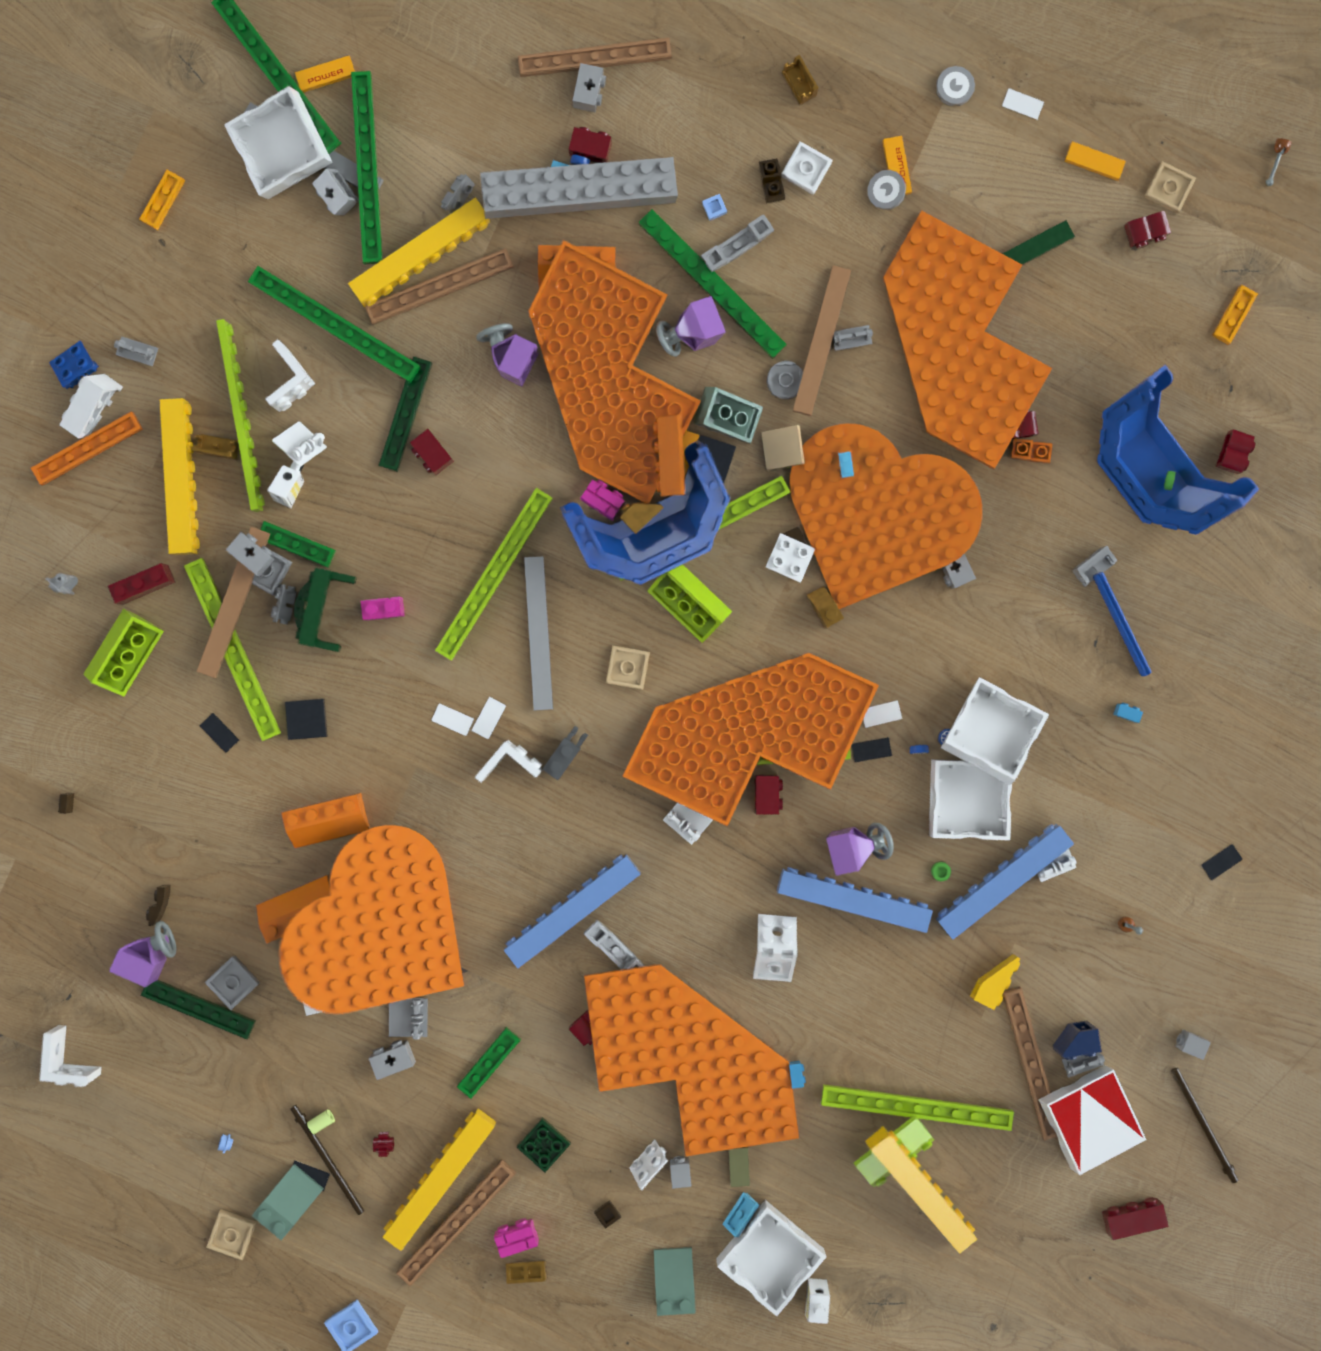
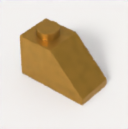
M627 503L619 510L621 512L619 517L636 534L664 507L656 503H632L630 505Z
M824 586L807 595L824 628H828L844 619L836 602Z

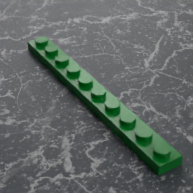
M213 0L211 2L276 90L280 92L287 87H291L299 92L328 154L333 152L342 143L234 0Z
M371 71L351 72L362 259L363 264L367 265L377 264L382 261L383 251Z
M653 209L639 221V225L709 296H712V299L772 359L786 347L787 344L715 271H710L704 260Z
M260 266L256 267L249 278V284L411 383L421 368L414 361Z

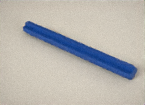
M1099 572L1095 574L1093 579L1140 675L1143 677L1149 675L1151 669L1104 573Z

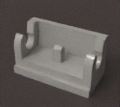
M1104 546L1071 571L1081 584L1086 587L1094 580L1093 576L1095 574L1105 572L1116 564L1117 559L1109 550V547Z

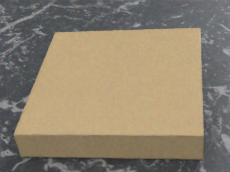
M1162 161L1144 198L1178 214L1196 177Z
M799 425L761 432L766 470L805 464Z
M612 645L606 683L643 690L650 652Z
M221 1209L206 1248L243 1260L257 1222Z

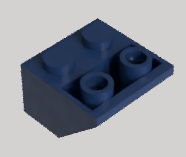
M1088 1021L1068 1023L1053 1044V1049L1066 1060H1074L1077 1056L1081 1055L1085 1057L1095 1056L1096 1053L1102 1052L1098 1028Z

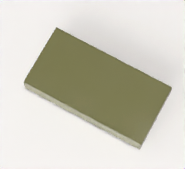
M748 1147L729 1150L731 1187L750 1186Z

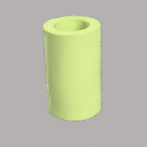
M327 1109L309 1120L307 1125L309 1130L316 1134L334 1123L335 1118L332 1112Z

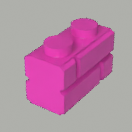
M598 479L597 482L592 480L582 494L580 501L613 521L625 503V500L622 499L624 496L616 490L611 492L606 489L608 485Z
M402 597L361 601L362 618L365 621L405 617Z
M522 1218L516 1221L515 1225H502L497 1228L494 1234L500 1258L537 1247L539 1243L532 1219Z

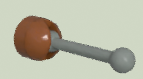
M1283 138L1276 140L1274 150L1277 153V157L1270 177L1266 180L1267 186L1273 185V177L1281 155L1286 154L1292 145L1290 140Z
M1122 917L1118 922V927L1123 932L1129 933L1134 930L1138 935L1143 933V929L1135 927L1134 920L1129 917Z

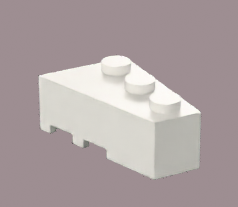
M106 374L84 376L78 383L79 388L70 399L68 409L62 414L60 426L77 438H83L91 434L103 417L100 415L101 411L106 405L110 407L113 402L110 399L115 391L118 390L120 392L123 386Z

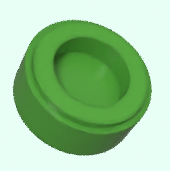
M1167 471L1164 490H1172L1175 471Z
M936 862L931 867V875L937 881H946L951 875V869L944 862Z

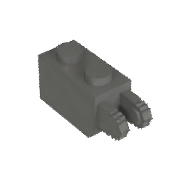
M574 726L567 738L563 739L542 769L557 780L560 779L580 751V746L588 736L586 733L582 734L577 744L570 741L578 731L576 726Z

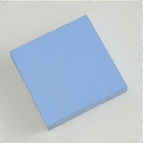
M355 1300L324 1322L342 1351H352L378 1333L377 1328L358 1300Z

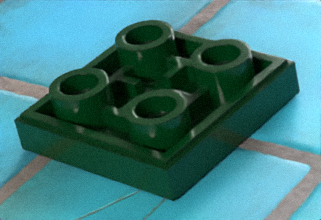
M542 1117L516 1148L546 1173L571 1145V1142Z

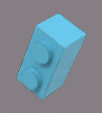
M851 451L838 453L842 478L854 477Z

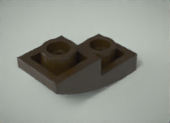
M778 158L760 161L759 169L766 203L785 200Z
M161 885L155 890L154 900L157 904L151 905L147 909L146 920L148 921V926L155 925L164 915L169 901L171 885Z

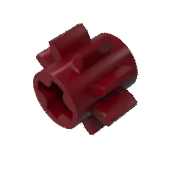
M380 1132L378 1137L373 1139V1152H377L378 1157H388L389 1152L394 1151V1137H390L389 1132Z

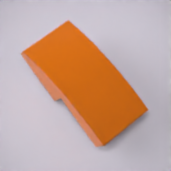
M1014 439L1011 458L1050 464L1053 443Z

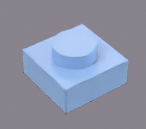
M720 194L702 201L709 221L727 214V209Z

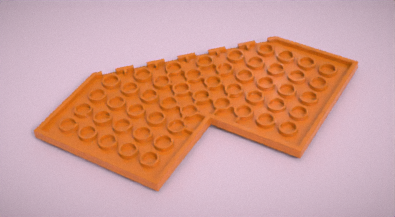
M921 211L883 277L898 334L903 345L904 355L910 370L913 387L916 391L926 433L994 470L1052 368L985 332L1020 271L1022 264Z
M563 240L528 312L580 470L644 503H650L657 489L656 481H660V473H656L655 461H659V453L655 454V442H658V434H654V422H657V417L681 415L683 438L701 402L695 397L633 366L668 295Z
M807 653L769 668L730 680L721 685L679 698L673 702L655 707L623 777L725 826H728L760 757L831 790L879 685L811 653Z
M661 964L584 975L599 1092L675 1080L685 1156L799 1139L789 1061L734 1021Z

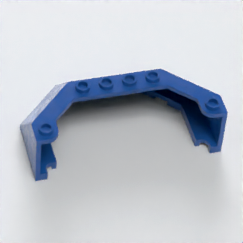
M1164 365L1103 411V426L1099 441L1100 452L1097 462L1143 523L1159 524L1164 528L1189 531L1190 534L1197 535L1244 507L1259 488L1248 477H1242L1233 483L1204 478L1158 417L1161 392L1173 381L1172 373ZM1167 471L1176 472L1171 491L1164 490Z
M697 440L685 448L684 456L689 465L684 478L685 495L669 496L657 502L656 504H661L664 508L636 534L623 520L610 525L586 517L581 506L575 502H570L560 507L589 568L597 569L641 585L711 551L715 535L719 530L730 498L705 444Z

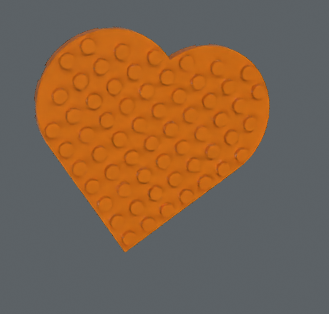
M838 424L817 432L802 446L805 464L795 465L791 468L790 492L794 506L810 545L815 548V557L830 594L839 609L953 563L971 547L981 527L983 510L979 490L971 476L960 465L947 458L932 454H918L901 459L899 452L889 439L880 432L864 425ZM851 451L854 477L842 478L838 453Z
M383 825L372 827L360 832L345 844L336 856L330 872V895L320 897L308 903L295 914L287 925L280 943L279 963L286 985L305 1005L325 1013H348L464 986L443 861L436 848L428 839L420 833L402 826Z

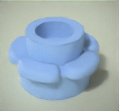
M222 1134L217 1150L223 1151L222 1153H225L226 1150L230 1151L233 1143L230 1134L228 1136Z

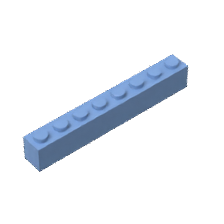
M1057 824L1047 826L1040 837L1035 836L1028 842L1029 845L1026 848L1018 849L1013 854L1014 857L1011 860L1003 861L998 866L999 869L994 873L990 872L983 877V882L979 885L974 884L968 889V894L964 897L959 896L953 901L954 905L949 909H942L938 913L936 920L948 935L955 939L1074 845L1061 826Z
M627 854L616 857L612 861L614 864L609 868L603 867L597 872L599 876L594 880L591 878L586 880L582 884V889L578 892L576 889L566 896L568 899L564 903L560 901L551 908L553 910L548 915L542 914L536 919L537 923L534 926L528 925L521 931V936L517 939L514 936L505 943L507 946L504 952L517 968L521 967L641 875V872Z
M788 867L787 870L782 869L776 890L779 894L924 933L928 931L933 911L928 908L926 903L918 901L917 904L909 903L910 899L904 897L894 899L891 898V894L885 892L875 894L872 893V889L862 887L860 890L854 888V884L843 882V885L835 883V879L825 877L824 880L819 879L817 874L806 872V875L798 873L799 870Z

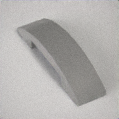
M763 214L749 223L742 231L719 246L716 245L702 254L701 258L710 271L713 272L760 243L774 231V228Z
M596 920L583 933L619 968L628 969L645 966L600 921Z

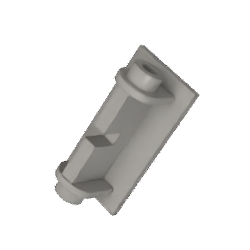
M460 174V176L456 177L450 187L454 193L447 192L441 201L442 205L440 207L445 211L448 210L450 213H453L462 207L466 198L472 192L475 184L466 174Z
M869 325L835 331L833 336L835 351L872 344V329L869 328Z
M121 337L119 341L116 340L114 343V347L117 348V356L153 366L158 352L157 347L125 337Z
M58 573L54 578H45L50 583L48 586L54 592L75 594L72 589L78 583L76 576Z
M281 584L280 588L277 587L275 592L277 603L276 606L272 607L271 617L273 622L278 623V619H280V623L287 625L288 621L291 620L293 608L286 607V603L294 604L297 591H295L296 587L288 586L285 589L286 585Z
M1096 1053L1092 1057L1077 1056L1074 1060L1063 1058L1062 1062L1069 1078L1103 1066L1105 1058L1103 1054Z

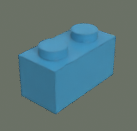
M1123 702L1117 704L1113 715L1140 723L1143 714L1140 708L1128 707L1129 704Z
M800 1060L789 1062L792 1089L804 1087V1083H806L805 1076L802 1074L804 1065L801 1064Z

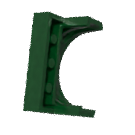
M315 567L314 571L311 570L309 580L300 589L294 605V619L298 628L295 639L298 640V644L340 652L341 646L339 644L322 641L317 638L330 581L354 584L357 577Z

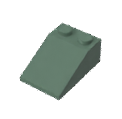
M705 387L693 424L751 443L763 407L719 388Z
M294 1164L255 1210L252 1217L282 1240L324 1188Z
M692 1247L654 1249L657 1316L696 1314Z

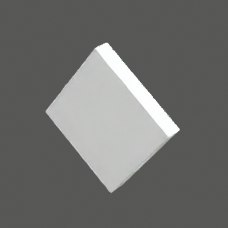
M800 141L781 173V177L814 195L833 160Z

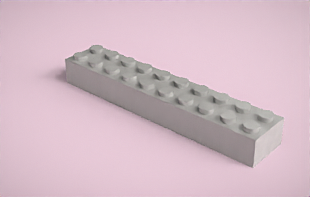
M673 157L480 173L485 219L675 203L678 196Z

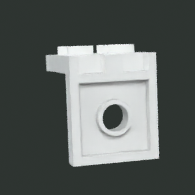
M277 340L272 345L296 374L266 398L267 402L280 412L289 409L294 400L303 398L307 394L306 391L314 386L315 382L281 341Z
M508 740L503 743L475 778L480 782L484 781L506 754L510 755L535 777L539 776L543 771L541 768L543 764L536 758H529L526 755L528 752L522 746L516 747Z
M758 914L757 955L753 979L791 982L797 958V917ZM779 931L782 935L776 936L772 932Z
M58 1025L44 1033L40 1081L55 1082L56 1085L74 1083V1086L82 1087L101 1075V1067L63 1064L66 1025Z

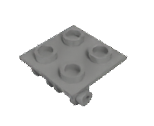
M410 998L389 1003V1037H413L415 1040L420 1039V1037H427L428 998Z

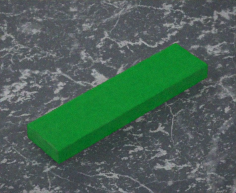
M263 521L260 530L270 533L267 543L327 568L330 567L336 550Z
M506 1027L459 1082L457 1088L472 1099L521 1041V1038Z

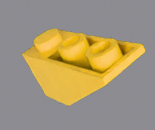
M1012 954L980 977L970 997L995 1010L996 1006L998 1007L1002 1002L1004 990H1007L1011 984L1010 978L1013 972H1016L1020 966V958Z

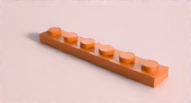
M131 411L31 467V470L39 484L43 486L138 433L143 428L134 412Z

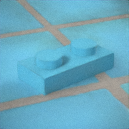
M743 1192L723 1222V1225L734 1237H739L758 1209L759 1204L748 1193Z

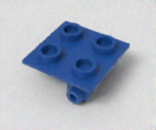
M81 340L49 362L62 387L66 389L73 388L82 379L81 376H87L86 373L91 375L99 367L95 361H92Z

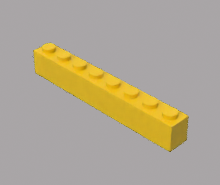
M475 197L350 281L348 285L363 307L372 306L377 302V298L390 294L395 286L406 283L411 275L421 273L426 265L437 262L444 253L452 252L457 247V244L462 241H468L472 238V234L478 230L483 231L486 229L490 220L485 219L484 209Z
M183 398L160 399L168 551L171 555L198 554L197 549L200 547L199 539L196 537V530H198L199 524L197 518H195V511H197V501L194 499L196 482L193 480L195 464L192 461V453L194 451L190 436L193 433V427L189 419V415L192 414V408L190 403Z
M479 1108L475 1113L472 1111L465 1119L466 1125L463 1128L459 1127L453 1135L454 1141L451 1144L448 1142L441 1151L444 1154L440 1159L436 1158L430 1166L432 1170L429 1174L424 1173L418 1182L420 1186L417 1190L414 1188L407 1196L408 1202L405 1205L401 1204L395 1212L396 1218L394 1220L390 1219L383 1228L385 1233L382 1238L398 1250L402 1251L495 1127L496 1121Z
M884 1126L865 1140L870 1150L960 1254L977 1240L973 1233L975 1228L969 1221L965 1222L963 1220L965 1217L958 1208L953 1209L952 1206L954 1204L947 1195L942 1196L941 1193L943 1191L936 1182L934 1184L931 1183L930 1180L932 1178L925 1169L923 1171L919 1169L921 1165L916 1158L908 1156L910 1152L905 1145L897 1143L899 1139L892 1130L888 1132Z

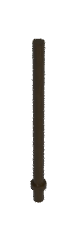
M1179 1068L1172 1069V1074L1223 1166L1224 1174L1228 1175L1231 1183L1238 1182L1239 1179L1234 1172V1166L1229 1163Z
M297 1104L292 1106L290 1110L295 1116V1122L300 1124L357 1215L362 1214L365 1210L316 1134L309 1130L305 1113L300 1111Z

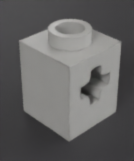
M1184 1029L1176 1039V1047L1202 1060H1204L1211 1043L1205 1038Z
M676 1156L670 1159L672 1189L692 1187L689 1158Z

